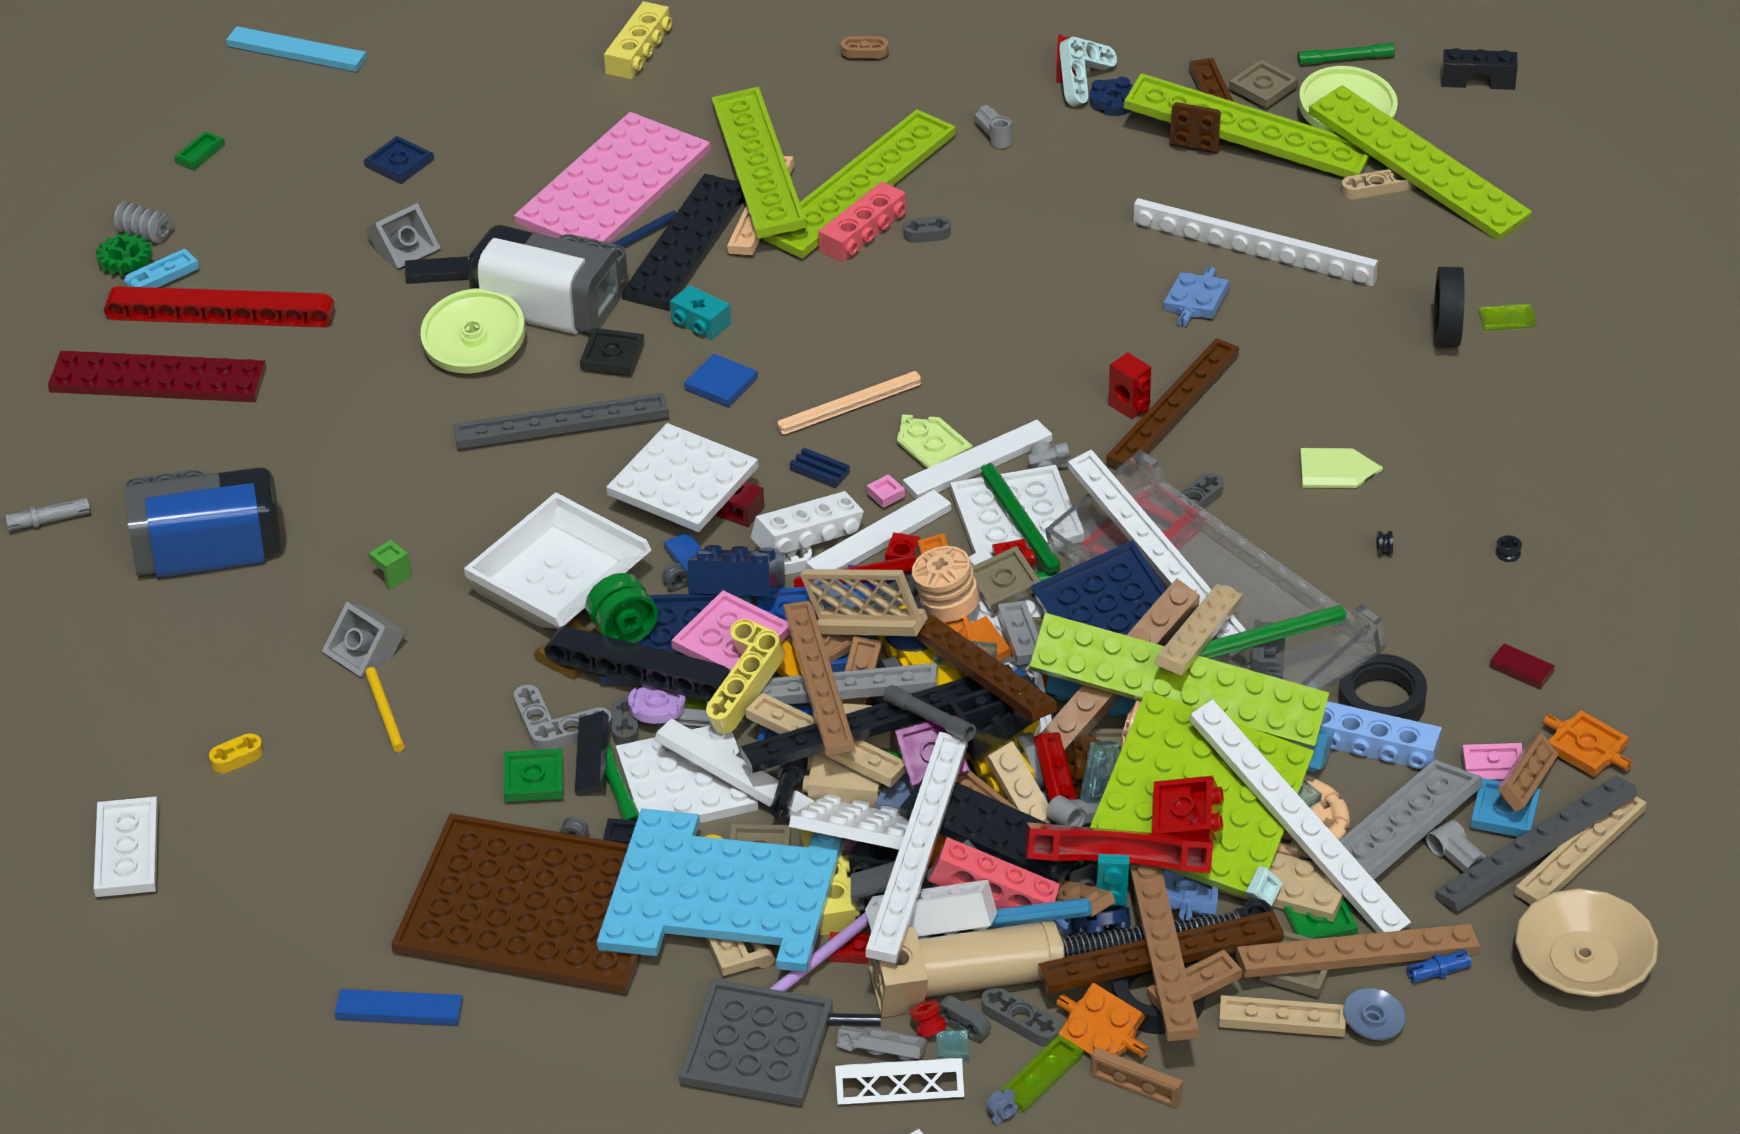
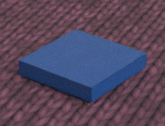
M713 354L684 382V387L689 392L729 407L758 378V371Z

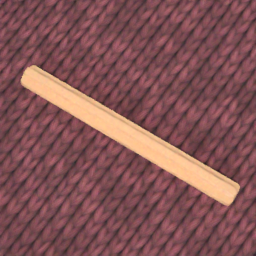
M912 371L783 418L777 422L778 431L781 435H786L915 388L921 384V377L917 371Z

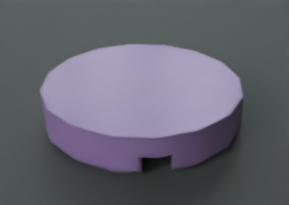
M642 685V688L638 690L636 688L631 690L628 696L629 712L634 718L645 723L659 724L666 723L671 718L675 720L682 715L686 708V701L684 695Z

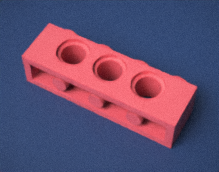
M883 181L818 231L819 251L843 263L906 213V192Z
M948 837L936 857L928 880L939 886L988 880L996 909L1055 902L1060 886L1059 883Z

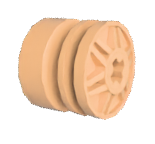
M953 546L935 547L924 552L916 559L912 566V577L915 587L919 592L918 596L922 609H925L927 615L932 614L942 622H950L968 616L975 610L980 601V592L974 577L973 568L971 567L970 558L964 550Z

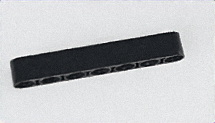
M568 626L559 627L544 648L546 656L557 664L708 702L730 673V670L721 664Z

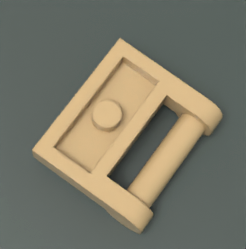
M706 938L722 976L757 966L768 968L775 961L771 950L767 949L765 944L751 942L755 952L748 953L742 941Z

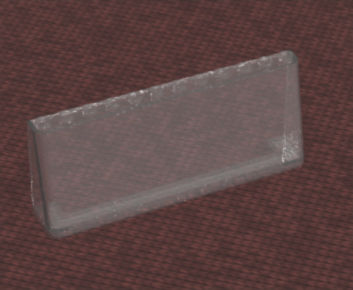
M1141 449L1112 473L1211 590L1216 584L1230 586L1235 591L1243 594L1241 604L1233 612V615L1246 631L1254 629L1255 619L1260 620V622L1276 623L1339 605L1163 481L1160 463ZM1089 493L1045 529L1048 540L1046 544L1053 554H1059L1065 558L1071 567L1130 542ZM1152 568V570L1154 571V573L1156 574V576L1158 577V579L1160 580V582L1162 583V585L1164 586V588L1167 590V588H1168L1167 584L1162 580V578H1161V577L1156 573V571ZM1360 605L1353 611V614L1346 610L1347 615L1344 622L1285 638L1283 680L1322 691L1326 690L1386 648L1382 619L1363 605ZM1253 647L1247 648L1231 658L1225 654L1211 659L1251 670Z

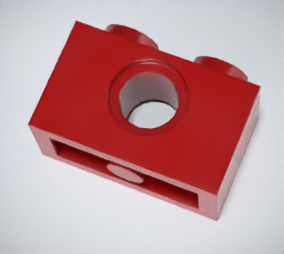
M1127 352L1109 365L1108 405L1131 420L1147 411L1151 403V366Z

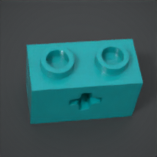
M691 285L687 286L670 300L671 321L710 340H713L731 325L730 304Z

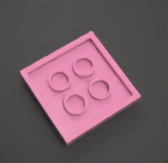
M723 590L671 642L673 649L689 657L721 664L731 671L742 656L737 651L730 634V628L734 622L740 619L754 621L775 631L781 642L790 633L785 620Z

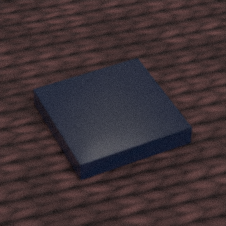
M396 136L364 159V167L399 184H403L434 161V154Z

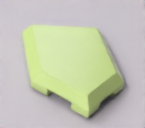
M902 414L897 443L926 468H930L972 449V445L940 417H929L927 420L915 419L913 415Z
M1300 448L1302 488H1358L1364 484L1365 479L1371 475L1375 476L1383 470L1382 466L1353 448Z

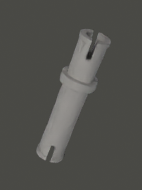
M87 497L46 507H29V510L6 514L5 518L8 531L10 532L31 526L38 528L39 525L48 522L90 514Z

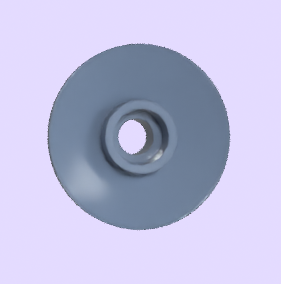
M1363 988L1354 991L1347 997L1343 1007V1014L1347 1024L1359 1035L1373 1040H1386L1395 1037L1403 1029L1406 1020L1405 1011L1401 1003L1394 996L1380 989Z

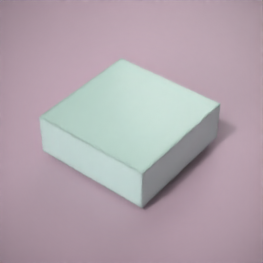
M1259 866L1246 893L1252 898L1265 900L1272 906L1283 883L1267 867Z

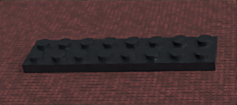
M704 173L622 290V300L670 311V300L685 289L745 201L737 180Z

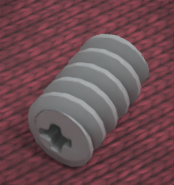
M123 201L115 210L114 225L119 232H128L132 236L138 233L139 238L145 236L146 240L158 244L163 242L169 235L172 228V217L167 213L155 212L154 209H146L144 206H137V204H129L128 201Z

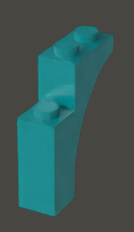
M1098 854V861H1096V887L1112 891L1115 903L1112 905L1126 906L1129 855Z

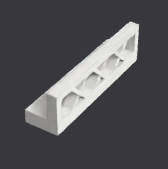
M962 1058L835 1065L837 1104L964 1097ZM943 1072H956L957 1090L943 1091L934 1082ZM924 1073L937 1074L932 1079H930ZM911 1074H920L929 1082L920 1093H911L903 1085ZM892 1075H905V1076H904V1077L902 1078V1080L899 1082V1081H898L894 1076H892ZM879 1076H888L897 1084L888 1095H880L871 1087ZM861 1077H873V1079L867 1083ZM842 1078H857L866 1087L857 1097H844ZM931 1085L938 1090V1092L926 1091L931 1087ZM900 1087L906 1092V1094H894V1093H895ZM868 1089L875 1094L873 1096H863Z

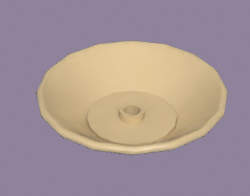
M1581 888L1552 892L1532 903L1519 919L1515 943L1523 963L1542 982L1565 993L1589 997L1623 993L1643 982L1657 962L1658 940L1650 921L1631 903L1607 892Z

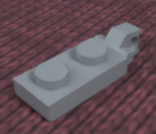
M843 1025L838 1030L837 1047L852 1051L855 1048H863L873 1055L890 1053L906 1061L920 1059L926 1050L927 1039L924 1037L870 1027L859 1029Z

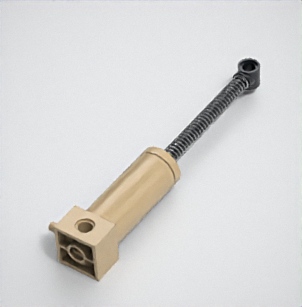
M1253 898L1248 900L1242 908H1235L1234 912L1231 911L1230 914L1225 912L1224 915L1220 913L1219 915L1202 916V918L1197 916L1196 919L1191 917L1190 920H1179V922L1174 920L1176 932L1269 912L1273 911V909L1265 900ZM1051 920L918 939L914 926L907 929L896 963L869 958L868 967L881 1018L909 1014L914 1006L925 1002L927 997L1042 981L1038 972L1039 963L1144 940L1141 925L1139 927L1134 926V928L1130 926L1128 929L1123 928L1121 930L1118 928L1116 931L1106 930L1105 932L1102 931V933L1096 932L1097 934L1088 933V935L1083 933L1082 936L1078 934L1076 937L1066 936L1063 938L1060 936L1055 922Z

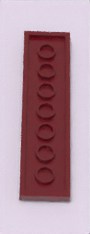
M60 351L48 382V388L51 393L256 403L267 368L265 360Z

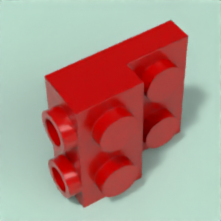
M1213 775L1154 781L1152 833L1209 837L1212 841L1217 840V832L1223 831V817L1221 813H1218V805L1224 804V793L1222 787H1218Z

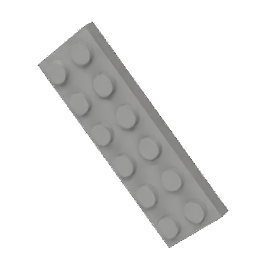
M1434 759L1339 841L1374 880L1483 786L1482 778L1474 773Z

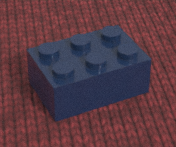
M708 545L705 546V549L698 551L696 555L688 559V593L720 594L724 590L732 595L770 597L785 585L784 552H775V548L764 547L759 548V551H749L748 547L736 546L732 547V550H722V546Z

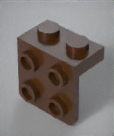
M1175 102L1171 110L1170 144L1218 152L1223 140L1220 138V110Z

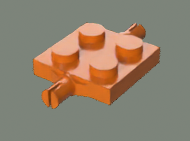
M1580 710L1573 718L1566 721H1561L1551 714L1546 715L1543 724L1556 731L1548 741L1559 754L1558 757L1589 775L1595 777L1610 764H1615L1626 772L1632 767L1633 761L1620 754L1628 746L1629 737Z
M1092 983L1083 998L1077 1003L1065 994L1060 996L1061 1000H1057L1056 1005L1070 1013L1068 1020L1059 1032L1060 1037L1091 1056L1096 1047L1118 1056L1127 1051V1049L1141 1058L1145 1056L1144 1052H1148L1149 1047L1135 1039L1137 1029L1146 1016L1097 984Z

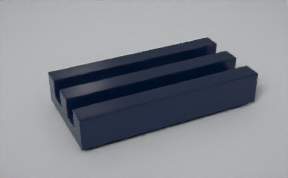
M803 448L801 454L795 456V461L792 460L790 462V470L836 488L850 473V465Z

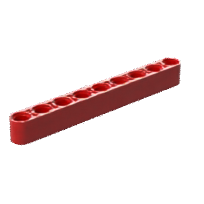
M116 286L109 291L104 305V313L108 318L117 321L320 328L330 323L335 302L331 296L324 293Z

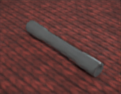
M894 685L888 686L884 691L883 697L886 702L903 710H908L965 741L972 740L976 734L975 725L957 716H951Z

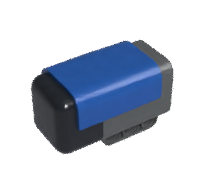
M257 467L206 475L200 470H186L132 478L124 486L129 534L137 576L156 574L158 579L264 564L265 558L277 556L282 551L283 536L275 481L272 473L266 468Z

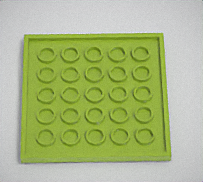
M1145 691L1090 828L1152 833L1154 781L1213 775L1218 787L1221 786L1223 789L1224 804L1218 805V813H1221L1223 817V831H1218L1217 840L1212 841L1211 873L1163 869L1248 900L1253 899L1246 891L1259 866L1267 867L1270 870L1285 828L1188 720L1197 708ZM1234 722L1291 788L1299 794L1314 750Z

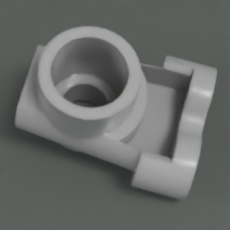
M1038 442L1031 447V454L1028 455L1032 469L1051 465L1064 469L1068 468V461L1072 460L1067 442L1057 444L1053 448L1048 442Z

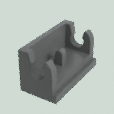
M1255 619L1254 628L1272 624V622H1260V620ZM1285 638L1254 646L1251 671L1283 679Z
M895 862L851 874V899L853 903L858 902L859 911L866 909L867 899L872 898V896L885 894Z

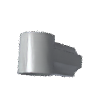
M988 105L980 107L978 112L975 113L974 119L990 137L991 146L997 149L1011 146V119L1006 116H1000Z
M1057 796L1051 800L1047 807V817L1058 825L1090 826L1101 799L1069 800L1064 796Z
M1450 820L1426 835V842L1430 851L1437 857L1445 855L1463 872H1466L1487 857L1466 839L1464 829L1455 820Z

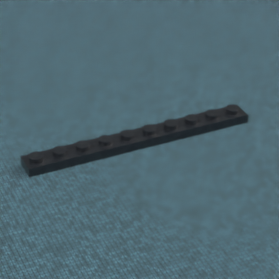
M968 676L912 693V695L945 713H949V700L985 688ZM888 702L846 714L854 742L926 720ZM816 723L740 746L741 756L752 774L824 751Z

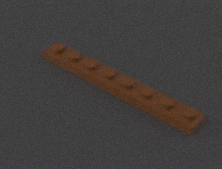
M1216 338L1107 454L1106 464L1130 473L1239 355V347Z
M927 615L928 619L917 636H912L1032 722L1058 711L1056 700L934 615Z
M1274 911L1176 932L1184 963L1208 958L1222 950L1232 953L1236 952L1237 947L1276 943L1283 941L1284 931ZM1145 939L1038 964V972L1048 994L1151 971Z

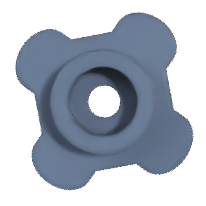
M1006 1089L1004 1092L1001 1090L996 1091L987 1100V1111L993 1115L992 1122L996 1125H1000L1004 1119L1015 1115L1018 1110V1105L1014 1102L1013 1098L1015 1092L1012 1089Z

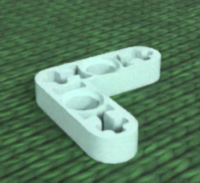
M1070 37L1060 43L1064 95L1068 104L1077 107L1088 100L1085 66L1107 70L1116 65L1117 56L1111 47L1077 37ZM1086 49L1089 51L1091 59L1087 55ZM1072 67L1076 72V76L1072 72Z

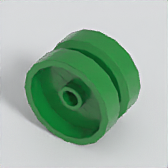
M628 573L612 574L594 585L587 595L585 603L587 615L596 625L601 635L636 643L647 636L657 622V605L634 575Z

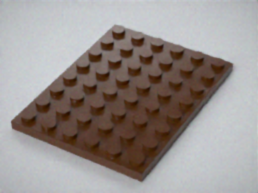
M450 813L391 943L392 951L627 994L642 955L598 950L597 940L629 844Z

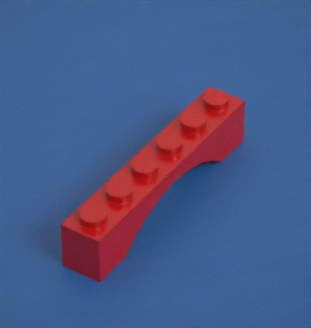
M1027 822L1024 853L1028 859L1052 861H1098V854L1129 855V863L1178 871L1211 873L1213 842L1209 837Z

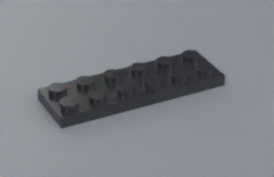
M923 779L900 806V816L910 820ZM958 782L955 783L939 834L960 843L969 840L979 851L1052 880L1060 885L1078 862V860L1052 861L1028 859L1024 853L1027 822L1049 823Z

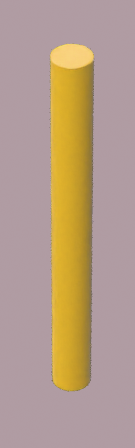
M369 667L365 670V674L393 750L401 752L405 746L378 673L374 667Z

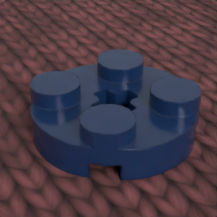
M1119 77L1117 79L1095 80L1089 92V103L1092 109L1098 111V109L1104 110V115L1121 116L1131 112V110L1123 108L1124 101L1133 87L1130 84V79Z
M1128 906L1112 907V911L1111 909H1104L1093 917L1069 918L1072 933H1096L1105 931L1104 928L1108 927L1125 928L1131 926L1130 909Z

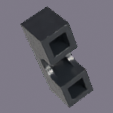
M1444 49L1441 85L1442 87L1466 88L1469 76L1474 73H1484L1490 77V89L1515 90L1518 68L1517 52H1510L1508 50Z

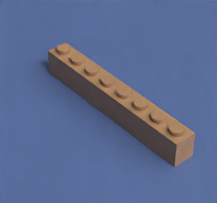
M1176 578L1126 636L1166 646L1199 606L1200 595ZM1082 685L1040 734L1059 732L1067 757L1069 751H1073V742H1077V737L1082 735L1088 736L1122 696Z

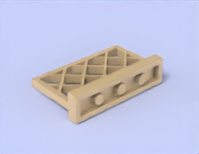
M803 569L800 574L818 616L817 622L821 634L917 636L928 619L925 609L917 608L903 570ZM813 579H818L827 585L825 590L816 585ZM835 579H842L851 585V588L849 590L837 583ZM860 580H868L876 588L873 591L861 583ZM896 580L899 591L884 581ZM829 588L843 596L842 601L828 593ZM854 588L868 597L866 602L852 593ZM878 589L893 597L891 602L876 593ZM822 599L831 604L832 606H834L835 608L826 607L825 609L822 603ZM847 599L859 608H850L844 602ZM873 600L883 608H874L868 603ZM897 600L905 605L907 609H900L893 603Z

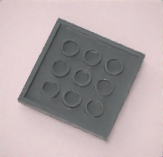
M712 979L679 1075L680 1084L802 1106L833 1009V1000Z

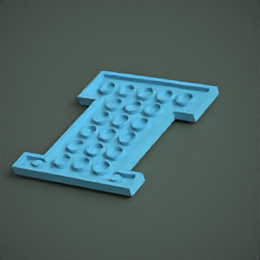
M641 808L597 940L598 950L658 956L665 933L780 945L776 959L777 969L808 972L845 838L813 832L809 847L699 837L696 836L700 824L699 814Z

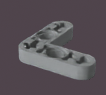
M522 685L514 691L515 708L529 740L536 750L556 749L577 743L578 730L566 732L565 729L570 726L578 727L580 717L603 710L609 715L608 733L612 730V716L610 711L605 708H593L552 720L537 687ZM526 698L531 700L532 704L528 705ZM532 715L542 716V718L537 721H532L528 719Z

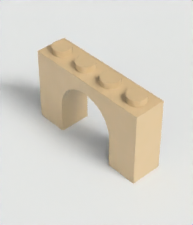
M842 703L845 714L871 706ZM894 730L862 740L875 747L891 748ZM820 753L808 756L807 771L810 774L804 776L803 793H808L810 799L816 801L819 798H824V795H835L841 797V802L852 804L853 800L865 801L870 803L871 808H876L875 802L882 791V783L841 765Z

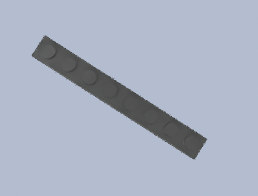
M657 393L453 424L457 449L669 418V410L665 394Z
M1616 775L1606 780L1597 788L1586 793L1572 804L1564 807L1558 813L1539 823L1533 829L1517 837L1505 847L1497 850L1480 863L1472 866L1466 872L1437 889V900L1458 912L1638 795L1636 785Z

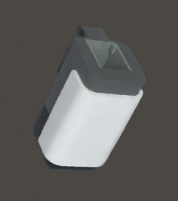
M495 225L488 230L468 256L470 289H481L511 297L522 310L525 324L577 335L579 331L591 334L593 328L602 327L619 302L620 283L627 274L626 250L620 245L573 234H564L556 238L509 226Z

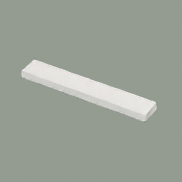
M1038 420L1032 421L903 479V487L915 500L932 490L936 492L943 491L950 487L951 482L967 480L980 474L982 465L993 463L996 467L1029 452L1031 447L1038 442H1051L1052 433Z
M932 490L806 562V569L847 568L848 565L855 566L887 548L893 532L909 535L951 511V503L938 492Z
M672 718L656 733L655 741L767 806H771L779 782L776 778L763 771L752 774L743 759ZM795 790L789 807V813L786 817L790 818L793 813L806 807L809 803H813L814 800Z

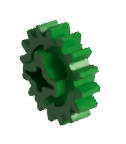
M125 232L124 236L117 233L113 239L106 237V243H99V248L96 249L98 266H101L103 272L109 270L110 275L119 272V275L123 276L124 272L131 273L135 269L142 268V265H149V260L152 259L150 242L146 241L145 236L139 238L138 233H135L133 236H129L128 232Z

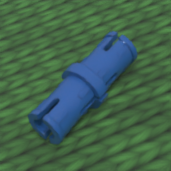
M1462 949L1443 956L1440 954L1433 955L1432 959L1407 965L1406 970L1408 978L1411 979L1410 982L1416 984L1435 977L1442 979L1451 972L1471 968V958L1467 954V950Z

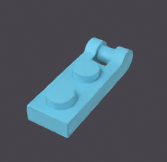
M184 248L129 273L124 279V284L128 287L158 288L199 269L198 260Z

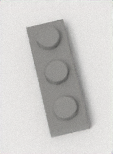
M1026 601L998 604L997 613L1016 665H1030L1039 635Z

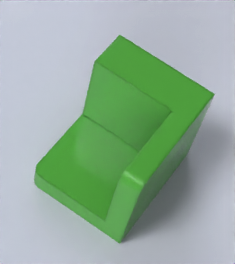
M392 540L387 541L369 553L370 561L384 572L386 587L390 590L411 578L408 553Z

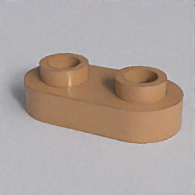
M849 36L841 41V53L849 59H881L889 53V42L887 39L879 36Z

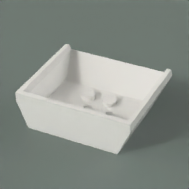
M555 492L464 568V573L474 590L483 597L540 628L558 629L567 624L585 608L587 595L594 585L612 574L626 573L651 551V548L646 539Z

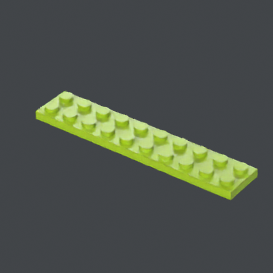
M1142 73L1124 101L1123 108L1170 123L1171 110L1175 102L1218 109L1221 112V139L1344 178L1362 174L1371 155L1339 134Z
M1339 86L1310 105L1308 114L1498 242L1531 219L1532 211L1345 86Z
M759 87L711 97L757 239L769 238L777 234L795 232L799 229L807 228L803 210Z
M916 109L800 202L807 228H802L795 232L777 234L769 238L764 237L763 240L803 259L819 246L818 231L880 182L883 181L891 186L897 183L956 135V126Z
M1045 613L1029 670L1142 701L1145 691L1197 709L1213 699L1233 722L1314 750L1329 692L1198 656L1181 676L1155 665L1158 654L1165 646Z

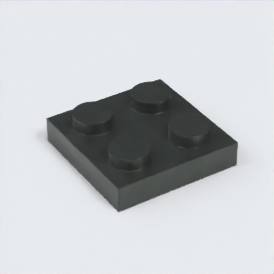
M593 328L580 359V369L632 375L644 344V334Z

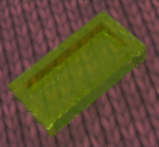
M1531 304L1479 308V317L1484 331L1536 327V318Z

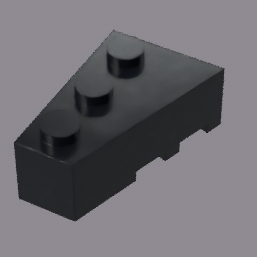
M1028 674L1021 676L1037 687ZM986 688L948 701L949 715L957 716L976 727V734L972 740L968 741L966 749L975 762L1036 722L1029 720Z

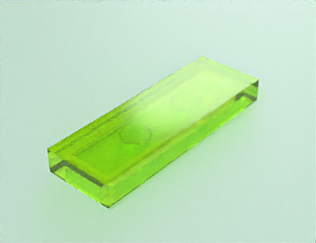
M1058 1035L1007 1083L1001 1091L1004 1092L1006 1089H1012L1015 1092L1013 1098L1014 1102L1018 1105V1110L1025 1114L1083 1058L1084 1050Z

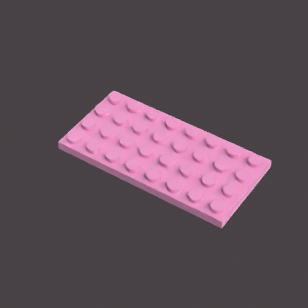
M629 112L514 215V223L540 234L556 238L564 234H573L611 243L711 151V143Z

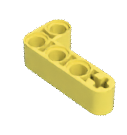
M740 619L734 622L730 628V634L736 649L742 656L706 707L707 715L714 730L720 734H728L737 727L746 714V708L756 700L785 657V651L778 634L749 619Z

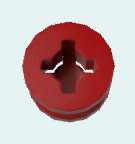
M936 1000L922 1002L914 1006L909 1012L911 1019L917 1023L916 1032L919 1037L933 1036L943 1031L947 1026L945 1018L939 1014L940 1005Z

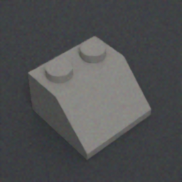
M418 203L386 217L366 229L377 253L396 270L405 266V260H418L440 249Z
M346 601L322 652L364 678L366 677L365 670L367 668L374 667L376 669L393 657L405 631L368 606Z

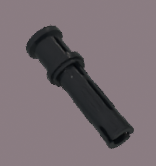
M808 756L779 766L777 770L779 782L770 806V813L774 817L780 818L781 810H783L782 818L788 815L795 787L803 779V768L808 763Z

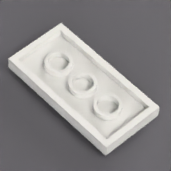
M157 797L97 802L94 869L95 897L156 891Z

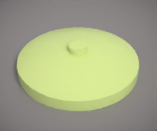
M1351 66L1327 67L1309 75L1301 85L1298 99L1299 109L1304 118L1316 128L1338 134L1308 114L1310 105L1341 85L1395 119L1398 105L1395 91L1383 78L1368 70Z
M468 289L451 294L435 304L422 322L420 335L424 351L434 364L450 372L470 374L493 369L510 359L520 348L524 340L526 326L522 310L511 297L481 289Z

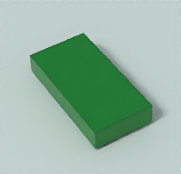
M204 131L174 156L175 164L195 171L225 146L224 138Z

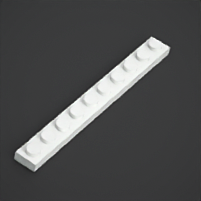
M1139 198L1134 203L1133 224L1370 286H1373L1377 279L1378 260Z
M1089 450L1068 461V469L1128 540L1135 542L1147 562L1169 587L1178 578L1200 595V605L1210 593V587L1092 450ZM1232 614L1212 639L1243 632L1246 629ZM1243 650L1236 651V652H1233V653H1229V654H1226V655H1227L1229 658H1231L1232 656H1234V655L1240 653V652L1243 651Z
M1213 699L1190 715L1188 720L1377 933L1401 931L1408 928L1411 921Z
M943 732L938 734L866 947V957L891 963L897 962L968 746V741L953 734Z

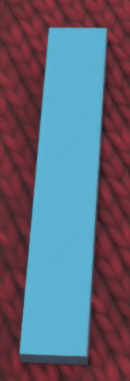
M238 26L226 39L228 47L357 72L367 59L365 51Z

